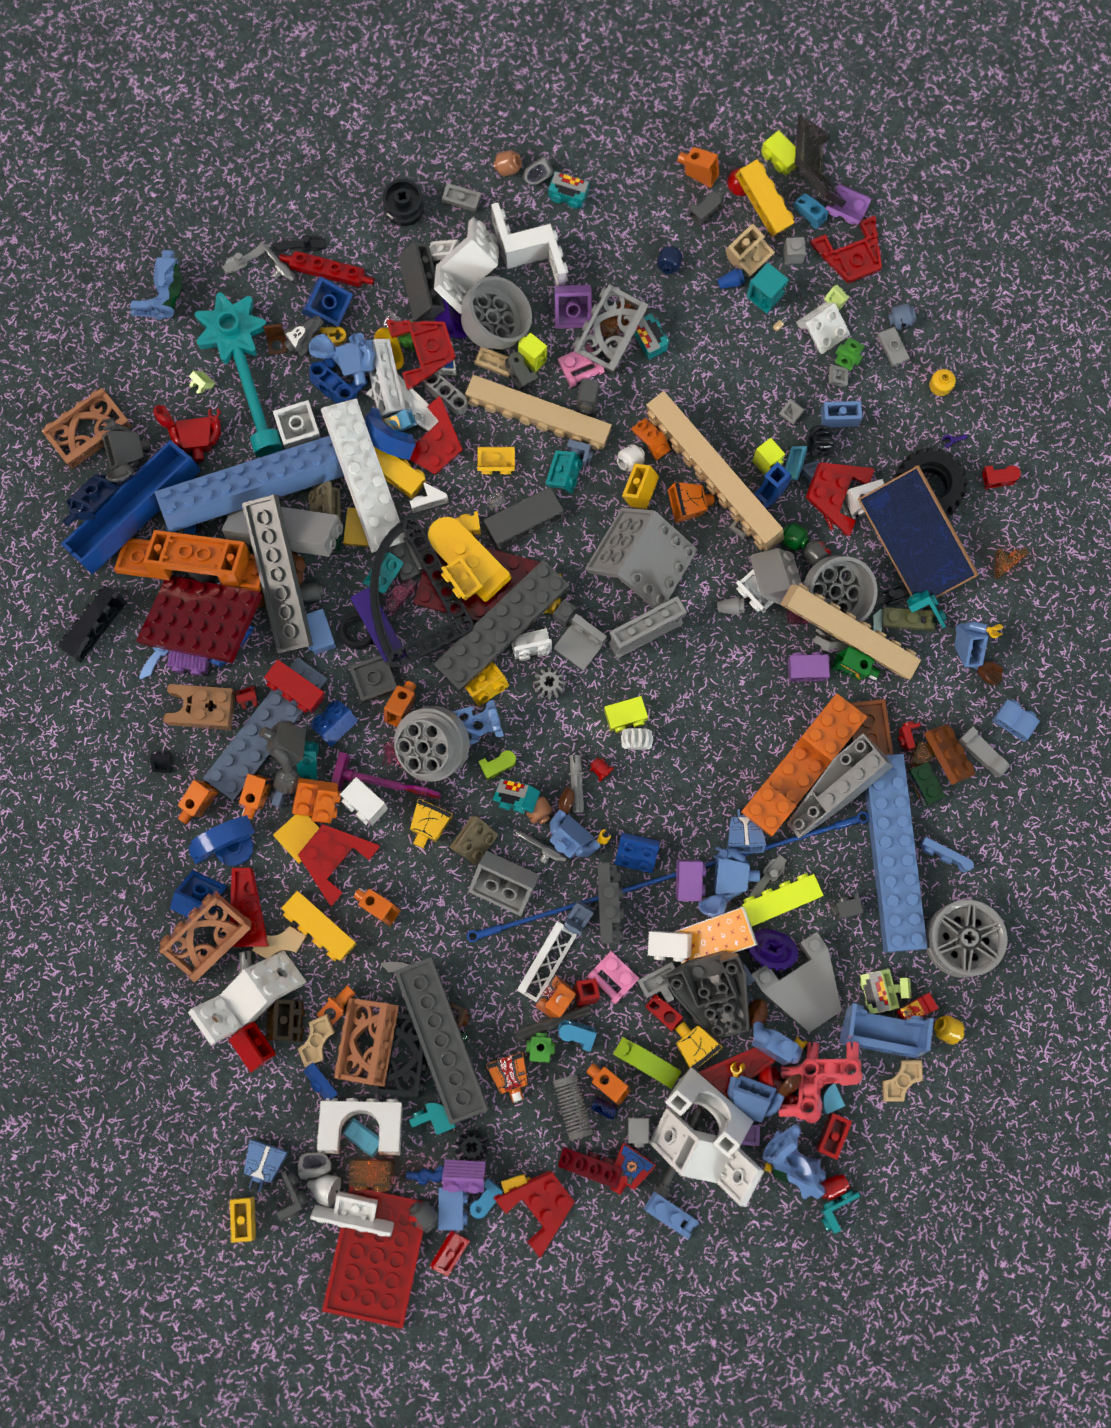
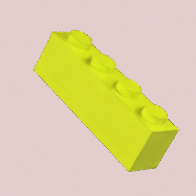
M808 873L798 876V881L790 883L789 880L780 884V888L775 891L770 888L761 892V897L755 899L754 896L744 899V904L740 907H745L751 927L824 896L815 875L809 876Z

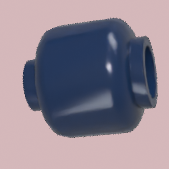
M675 246L663 248L658 257V268L664 274L676 273L680 269L683 258L682 253Z

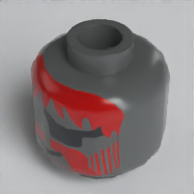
M813 540L804 548V558L812 567L820 560L832 556L831 550L822 541Z
M416 1201L409 1208L411 1212L408 1215V1221L418 1232L424 1231L428 1233L437 1225L438 1213L429 1202L423 1201L420 1203Z

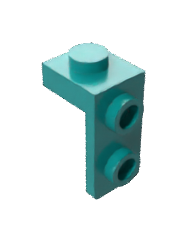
M926 590L922 593L913 594L907 600L908 607L912 613L930 604L942 628L946 627L945 621L947 617L943 610L939 611L936 605L939 603L934 594L930 595L929 591Z
M305 741L303 760L297 764V772L303 779L317 780L319 743Z
M849 1190L841 1196L842 1199L836 1202L834 1200L828 1201L823 1204L824 1208L820 1211L824 1219L821 1221L827 1231L830 1230L833 1234L842 1231L832 1211L859 1198V1192Z

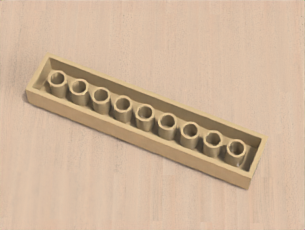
M665 391L646 404L650 423L655 427H659L666 440L669 439L673 444L671 445L673 450L677 454H682L685 464L689 468H694L696 477L701 482L703 480L706 482L708 491L712 495L716 494L718 496L720 505L724 509L728 508L730 510L732 519L736 523L740 522L742 524V530L748 537L751 535L754 538V544L760 551L762 549L764 551L771 550L784 540V531L780 524Z

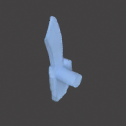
M153 647L155 652L145 663L139 678L143 679L151 676L160 657L166 656L170 650Z

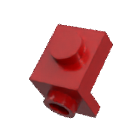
M914 721L906 722L899 729L900 737H898V742L905 752L911 751L916 747L911 731L919 729L921 727L920 723L914 724Z

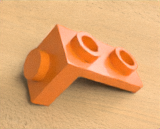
M646 418L631 428L633 433L647 445L652 457L656 461L671 451L664 434Z

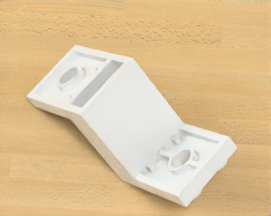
M499 203L491 204L492 222L506 268L509 269L548 258L557 286H565V282H568V268L566 262H562L563 252L561 246H557L558 236L556 230H552L551 224L511 234L509 225L505 223L504 209H500Z
M473 217L468 222L467 237L436 265L434 290L459 314L462 313L461 306L466 292L477 281L484 278L498 266L499 240L495 234H490L486 230V226L482 221H477Z
M282 951L244 969L220 995L192 1008L188 1013L210 1045H213L236 1033L239 1029L253 1021L255 1022L276 999L302 987L306 980L285 951ZM212 1017L217 1018L219 1022H215Z
M666 1108L649 1144L681 1176L717 1183L739 1206L746 1207L764 1171L739 1147L728 1158L713 1145L717 1135L693 1130L673 1109Z

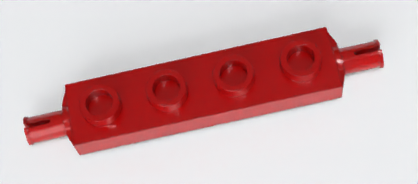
M294 251L291 256L284 254L279 256L280 261L289 263L290 270L317 277L321 276L325 279L355 287H360L363 283L373 286L375 278L365 276L364 269L298 251Z

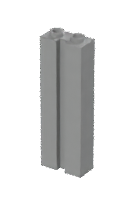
M281 507L291 551L330 557L332 550L335 549L336 539H338L343 531V525L338 515ZM241 509L230 513L222 528L226 539L243 541L245 544L252 545L244 510Z

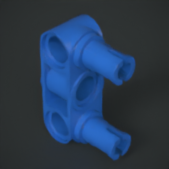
M332 358L312 363L309 368L310 382L336 404L355 399L358 392L368 384L367 379L366 384L355 386V381L351 384L344 382L339 375L331 371L337 364Z

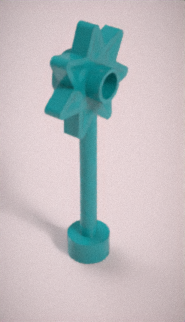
M219 292L216 295L215 310L195 312L197 321L206 328L196 342L200 349L218 347L223 364H228L232 357H234L257 430L250 437L255 456L264 457L280 452L284 447L279 431L277 429H268L244 354L247 353L252 356L257 354L252 337L264 331L263 326H267L266 320L252 316L254 303L251 296H246L232 304L223 293Z

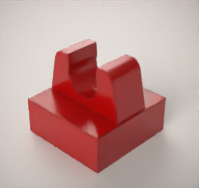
M255 686L236 691L237 702L240 703L243 709H247V701H251L254 707L257 706Z

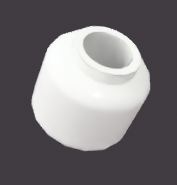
M631 444L618 452V466L622 470L632 472L634 464H644L645 453L641 447Z

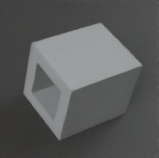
M786 238L784 244L785 264L803 263L806 255L805 238Z
M628 1118V1143H632V1147H644V1143L649 1144V1118Z

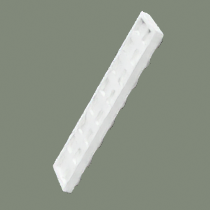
M356 398L323 407L321 412L371 553L377 552L384 537L400 520ZM401 533L390 547L404 543V533Z

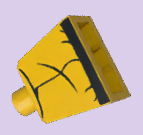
M418 799L410 830L417 834L413 844L424 849L428 839L436 842L452 820L453 814Z
M683 1021L675 1028L682 1037L675 1044L689 1069L692 1067L696 1070L722 1049V1046L700 1026H696L691 1030Z

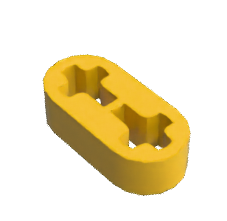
M321 327L314 335L315 337L319 333L325 334L334 346L344 344L347 339L346 332L341 327ZM337 333L341 335L339 340H336V337H334Z

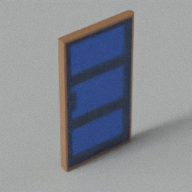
M919 465L858 498L911 596L928 590L930 595L934 594L937 598L979 575Z

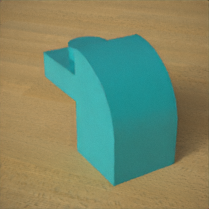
M440 1103L425 1104L428 1112L424 1113V1110L412 1114L413 1118L409 1120L411 1127L431 1120L436 1135L456 1127L455 1123L450 1125L444 1106Z

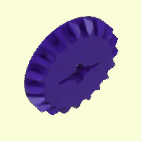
M762 929L754 932L758 945L748 948L747 951L750 952V957L755 958V962L761 963V967L765 965L768 966L769 970L774 968L778 971L780 968L782 970H785L787 967L791 968L796 963L798 949L793 940L787 935L772 929Z

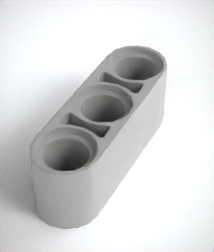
M438 372L424 380L426 390L436 398L440 396L443 399L444 405L454 414L463 415L466 413L468 405L465 395ZM430 379L436 380L435 383H428ZM443 391L450 392L448 395L441 394ZM461 402L463 406L456 407L455 404Z

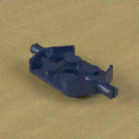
M95 474L66 500L70 514L62 522L69 527L77 519H95L96 517L93 512L120 488L118 482L107 480V474Z

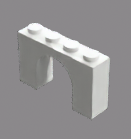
M692 1067L679 1080L665 1102L680 1116L693 1103L699 1104L711 1112L719 1125V1133L713 1145L728 1158L741 1145L753 1123L751 1118Z
M326 1098V1101L320 1102L318 1153L339 1154L341 1130L344 1123L354 1115L367 1114L379 1123V1154L400 1155L402 1103L396 1099H387L386 1102H378V1099H366V1102H358V1099L348 1098L346 1101H338L337 1098L331 1100Z

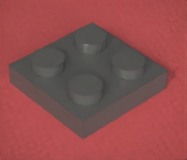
M381 655L349 666L362 703L394 692L397 687L389 663L384 662Z

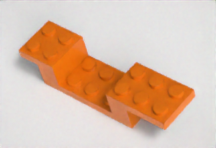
M154 530L150 541L130 538L122 546L114 567V571L118 574L170 580L173 570L218 576L222 585L258 592L261 591L262 587L255 556L249 553L243 541Z
M836 693L741 813L772 837L831 761L865 721L867 716Z

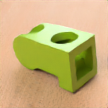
M506 750L498 758L487 762L486 758L478 762L486 779L489 781L512 769L516 764V756L512 751Z

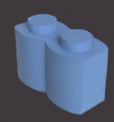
M1008 699L1003 702L992 719L994 723L1023 742L1029 739L1040 722L1035 713L1023 710L1020 703Z

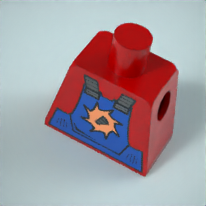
M622 1143L614 1165L622 1167L623 1172L618 1188L610 1189L621 1195L626 1185L635 1190L655 1168L656 1164L625 1143Z

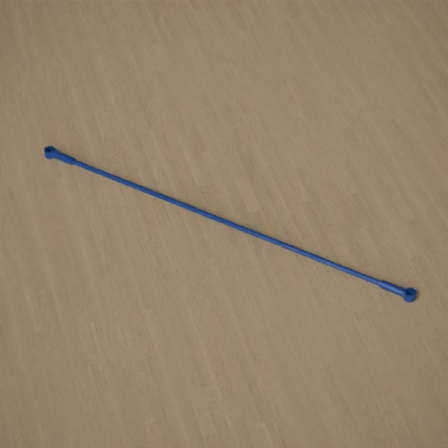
M860 812L857 816L810 831L801 838L793 836L767 844L765 850L829 830H838L857 823L865 824L869 820V815L866 812ZM861 814L865 815V821L860 820L859 816ZM741 853V854L744 855V856H747V855H751V854H754V853ZM716 860L704 863L703 865H706V868L714 866ZM676 872L622 888V892L626 893L675 878ZM598 896L583 900L581 902H583L584 904L598 901ZM575 903L504 925L499 924L479 931L471 930L467 934V939L470 942H476L480 938L502 932L504 929L570 910ZM471 933H475L477 935L475 940H471L469 938V935Z

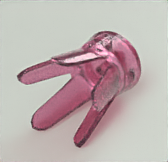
M390 739L389 743L384 744L385 754L382 766H384L387 755V767L389 768L394 753L397 764L401 767L395 754L394 742Z

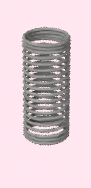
M576 1074L553 1081L554 1088H560L555 1091L559 1092L556 1095H562L557 1099L565 1098L558 1101L559 1103L564 1102L559 1105L564 1106L560 1108L561 1110L567 1109L561 1112L566 1113L562 1116H569L563 1120L572 1119L564 1123L567 1124L580 1120L565 1126H574L566 1130H574L567 1133L570 1141L594 1133L592 1128H588L591 1124H588L590 1121L588 1120L589 1117H586L588 1116L587 1110H584L586 1109L585 1103H581L584 1102V1099H581L583 1096H579L582 1092H579L581 1089H577L580 1085H577L579 1082H575L578 1080Z

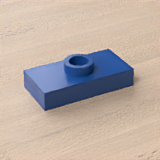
M313 1062L308 1065L303 1072L311 1081L310 1084L313 1090L317 1093L319 1092L325 1100L326 1098L329 1100L335 1098L338 1093Z

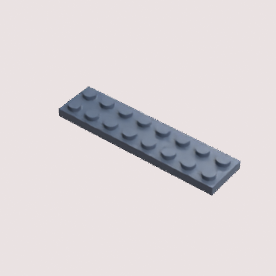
M298 657L290 666L292 670L319 689H322L328 681L325 676ZM279 690L270 691L203 777L205 781L232 801H235L242 792L247 774H256L270 756L266 751L268 740L260 737L262 728L266 726L271 729L280 721H292L295 724L303 713L297 708L298 704L292 700L290 703L281 696L283 693Z

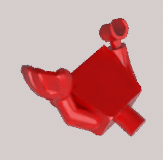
M156 405L153 409L155 418L161 426L168 429L174 444L184 450L186 454H192L193 460L196 463L204 461L203 452L212 451V446L216 445L221 436L220 420L218 419L221 410L217 408V415H214L212 408L208 410L209 417L175 422L166 406Z

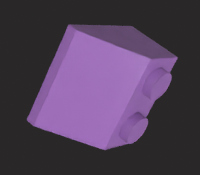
M591 285L554 286L555 329L583 328L586 320L590 321L592 318V314H590L592 310Z

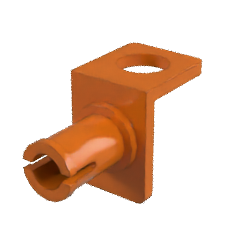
M346 985L336 998L328 997L327 1000L329 1001L317 1013V1016H324L328 1008L334 1009L336 1016L331 1020L332 1025H334L346 1012L344 1006L348 999L352 998L356 993Z

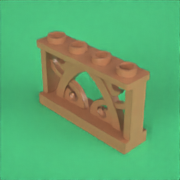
M101 388L93 391L84 401H79L70 411L62 413L60 418L54 422L48 423L42 432L72 470L104 447L102 435L110 430L99 431V427L103 423V419L110 418L108 416L111 414L112 409L119 417L115 423L129 429L132 426L105 390ZM100 402H106L108 405L107 411L102 414V405L100 409L95 408ZM80 420H97L94 427L95 436L92 438L85 435L76 436ZM64 430V434L59 436L61 438H68V440L57 441L55 434ZM79 440H85L86 442L80 446L81 442ZM69 445L71 453L66 456L60 447Z
M217 891L212 895L208 894L198 909L196 907L193 908L188 914V918L184 922L180 921L175 926L174 932L170 936L167 934L160 941L159 952L185 972L194 983L251 929V920L246 916L244 917L220 896ZM212 906H220L223 909L221 919L217 918V910L215 914L209 913V909ZM227 914L233 917L238 922V924L236 925L235 923L225 920ZM215 926L214 940L217 944L215 946L199 944L194 947L193 935L195 928ZM220 927L222 928L221 932L226 933L224 937L218 935ZM179 941L182 943V946L177 947V949L184 950L187 948V951L175 953L172 950V945ZM200 949H206L207 954L202 955ZM189 956L194 966L191 967L182 958Z
M354 998L348 999L334 1078L385 1087L398 1005ZM362 1007L367 1009L368 1018L365 1013H362ZM372 1007L380 1008L379 1014L374 1015ZM368 1028L371 1037L374 1039L373 1047L369 1048L362 1055L357 1039ZM358 1065H360L358 1070L354 1074L350 1073L351 1068H356ZM363 1070L368 1072L367 1078L360 1077Z

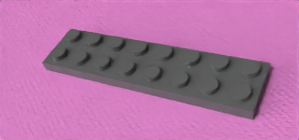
M278 494L244 502L242 506L277 653L313 646Z
M542 560L486 613L469 633L463 635L434 663V666L461 692L570 588V585L548 563Z
M433 957L394 971L450 1125L488 1111L489 1107Z

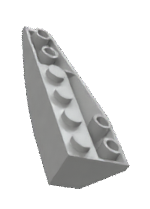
M863 733L831 761L787 824L798 838L803 837L849 804L894 765L884 752Z

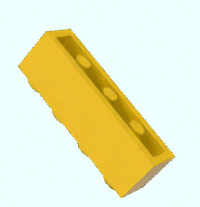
M758 159L746 165L735 174L771 237H774L795 223L792 213L784 205V199L775 190L774 182L768 178L764 165Z
M374 446L385 480L413 500L424 487L423 483H426L425 474L419 469L415 470L410 467V463L407 460L387 454Z
M296 891L281 908L285 911L283 916L291 923L295 920L299 924L297 928L304 935L309 933L314 937L312 942L320 949L324 946L328 950L327 955L333 961L338 959L342 962L357 945L354 940L299 891Z

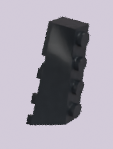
M104 586L103 589L96 593L93 602L84 608L83 615L74 621L69 633L61 638L58 647L81 663L127 602L118 592Z

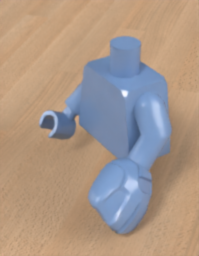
M353 333L349 337L351 343L336 348L325 334L316 335L309 343L310 355L320 359L332 358L339 365L344 376H354L355 386L366 384L365 373L374 370L375 352L373 351L372 340H364L362 333Z
M718 846L715 848L719 853L713 856L716 858L713 890L718 895L710 896L698 903L700 911L705 915L713 917L723 914L727 907V901L748 890V881L759 882L760 871L749 870V862L736 849H722Z

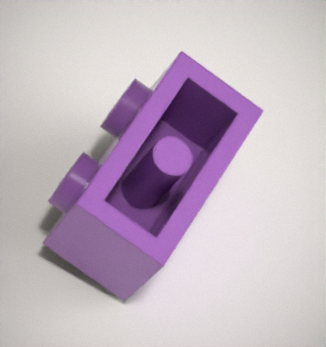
M797 652L790 655L787 660L789 682L827 681L830 677L828 655H823L822 652H813L811 655Z
M677 859L675 898L678 901H702V896H705V884H702V877L706 875V865H703L700 859Z

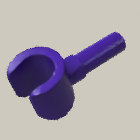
M964 434L958 437L945 435L942 441L948 439L951 442L945 444L944 447L949 448L953 443L967 439V435Z

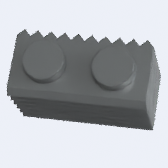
M581 380L577 398V412L587 416L595 415L599 397L600 383L598 381Z

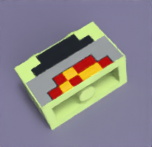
M890 969L860 975V984L864 990L865 1004L869 1013L875 1014L900 1008Z

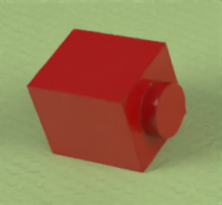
M596 978L576 981L573 986V990L576 993L577 1006L595 1004L600 998Z

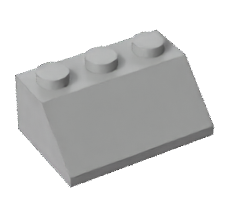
M777 548L750 556L762 598L781 604L791 584H803L795 563V557L791 552Z
M486 851L478 864L468 892L522 916L540 875Z

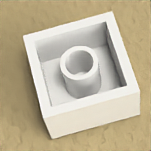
M309 400L273 411L285 450L321 438Z
M357 777L340 794L343 798L341 801L343 805L351 812L355 810L357 812L356 816L365 825L369 822L373 826L388 809L386 804Z

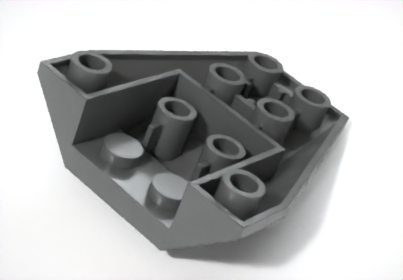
M723 950L687 960L665 974L672 994L714 1040L750 1030L746 970L739 954Z

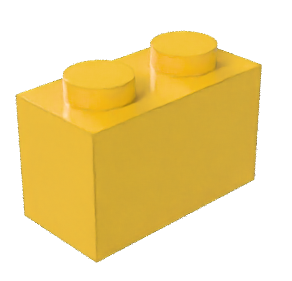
M634 464L622 495L630 507L647 509L659 479L651 465Z
M254 1197L233 1198L230 1200L231 1243L253 1241L256 1239Z

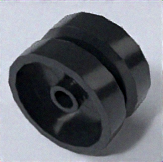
M397 179L386 186L383 192V204L387 218L398 226H410L420 220L424 211L420 187L409 179Z

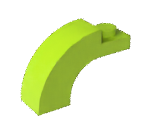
M622 1037L613 1053L616 1057L670 1089L673 1088L681 1074L679 1069Z

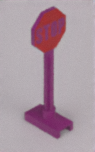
M339 752L331 781L332 783H338V791H342L344 780L352 782L357 777L363 783L394 790H406L420 796L441 799L442 795L439 792L428 788L404 785L400 782L356 773L355 770L348 769L350 756L347 753Z

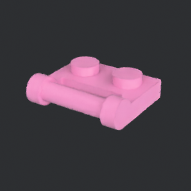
M591 344L585 346L587 352H594L593 348L590 347ZM571 352L557 360L571 388L581 382L582 379H588L597 374L602 375L605 373L603 367L575 352ZM592 364H594L595 366L594 368L585 371L579 375H576L574 377L572 376V373L579 371L583 368H586Z
M612 951L587 976L588 979L596 978L597 985L612 998L611 1001L614 1004L640 979ZM601 970L621 988L618 993L598 975Z

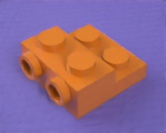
M299 778L292 814L311 816V821L331 824L332 818L336 819L337 816L335 803H340L341 791H338V783Z

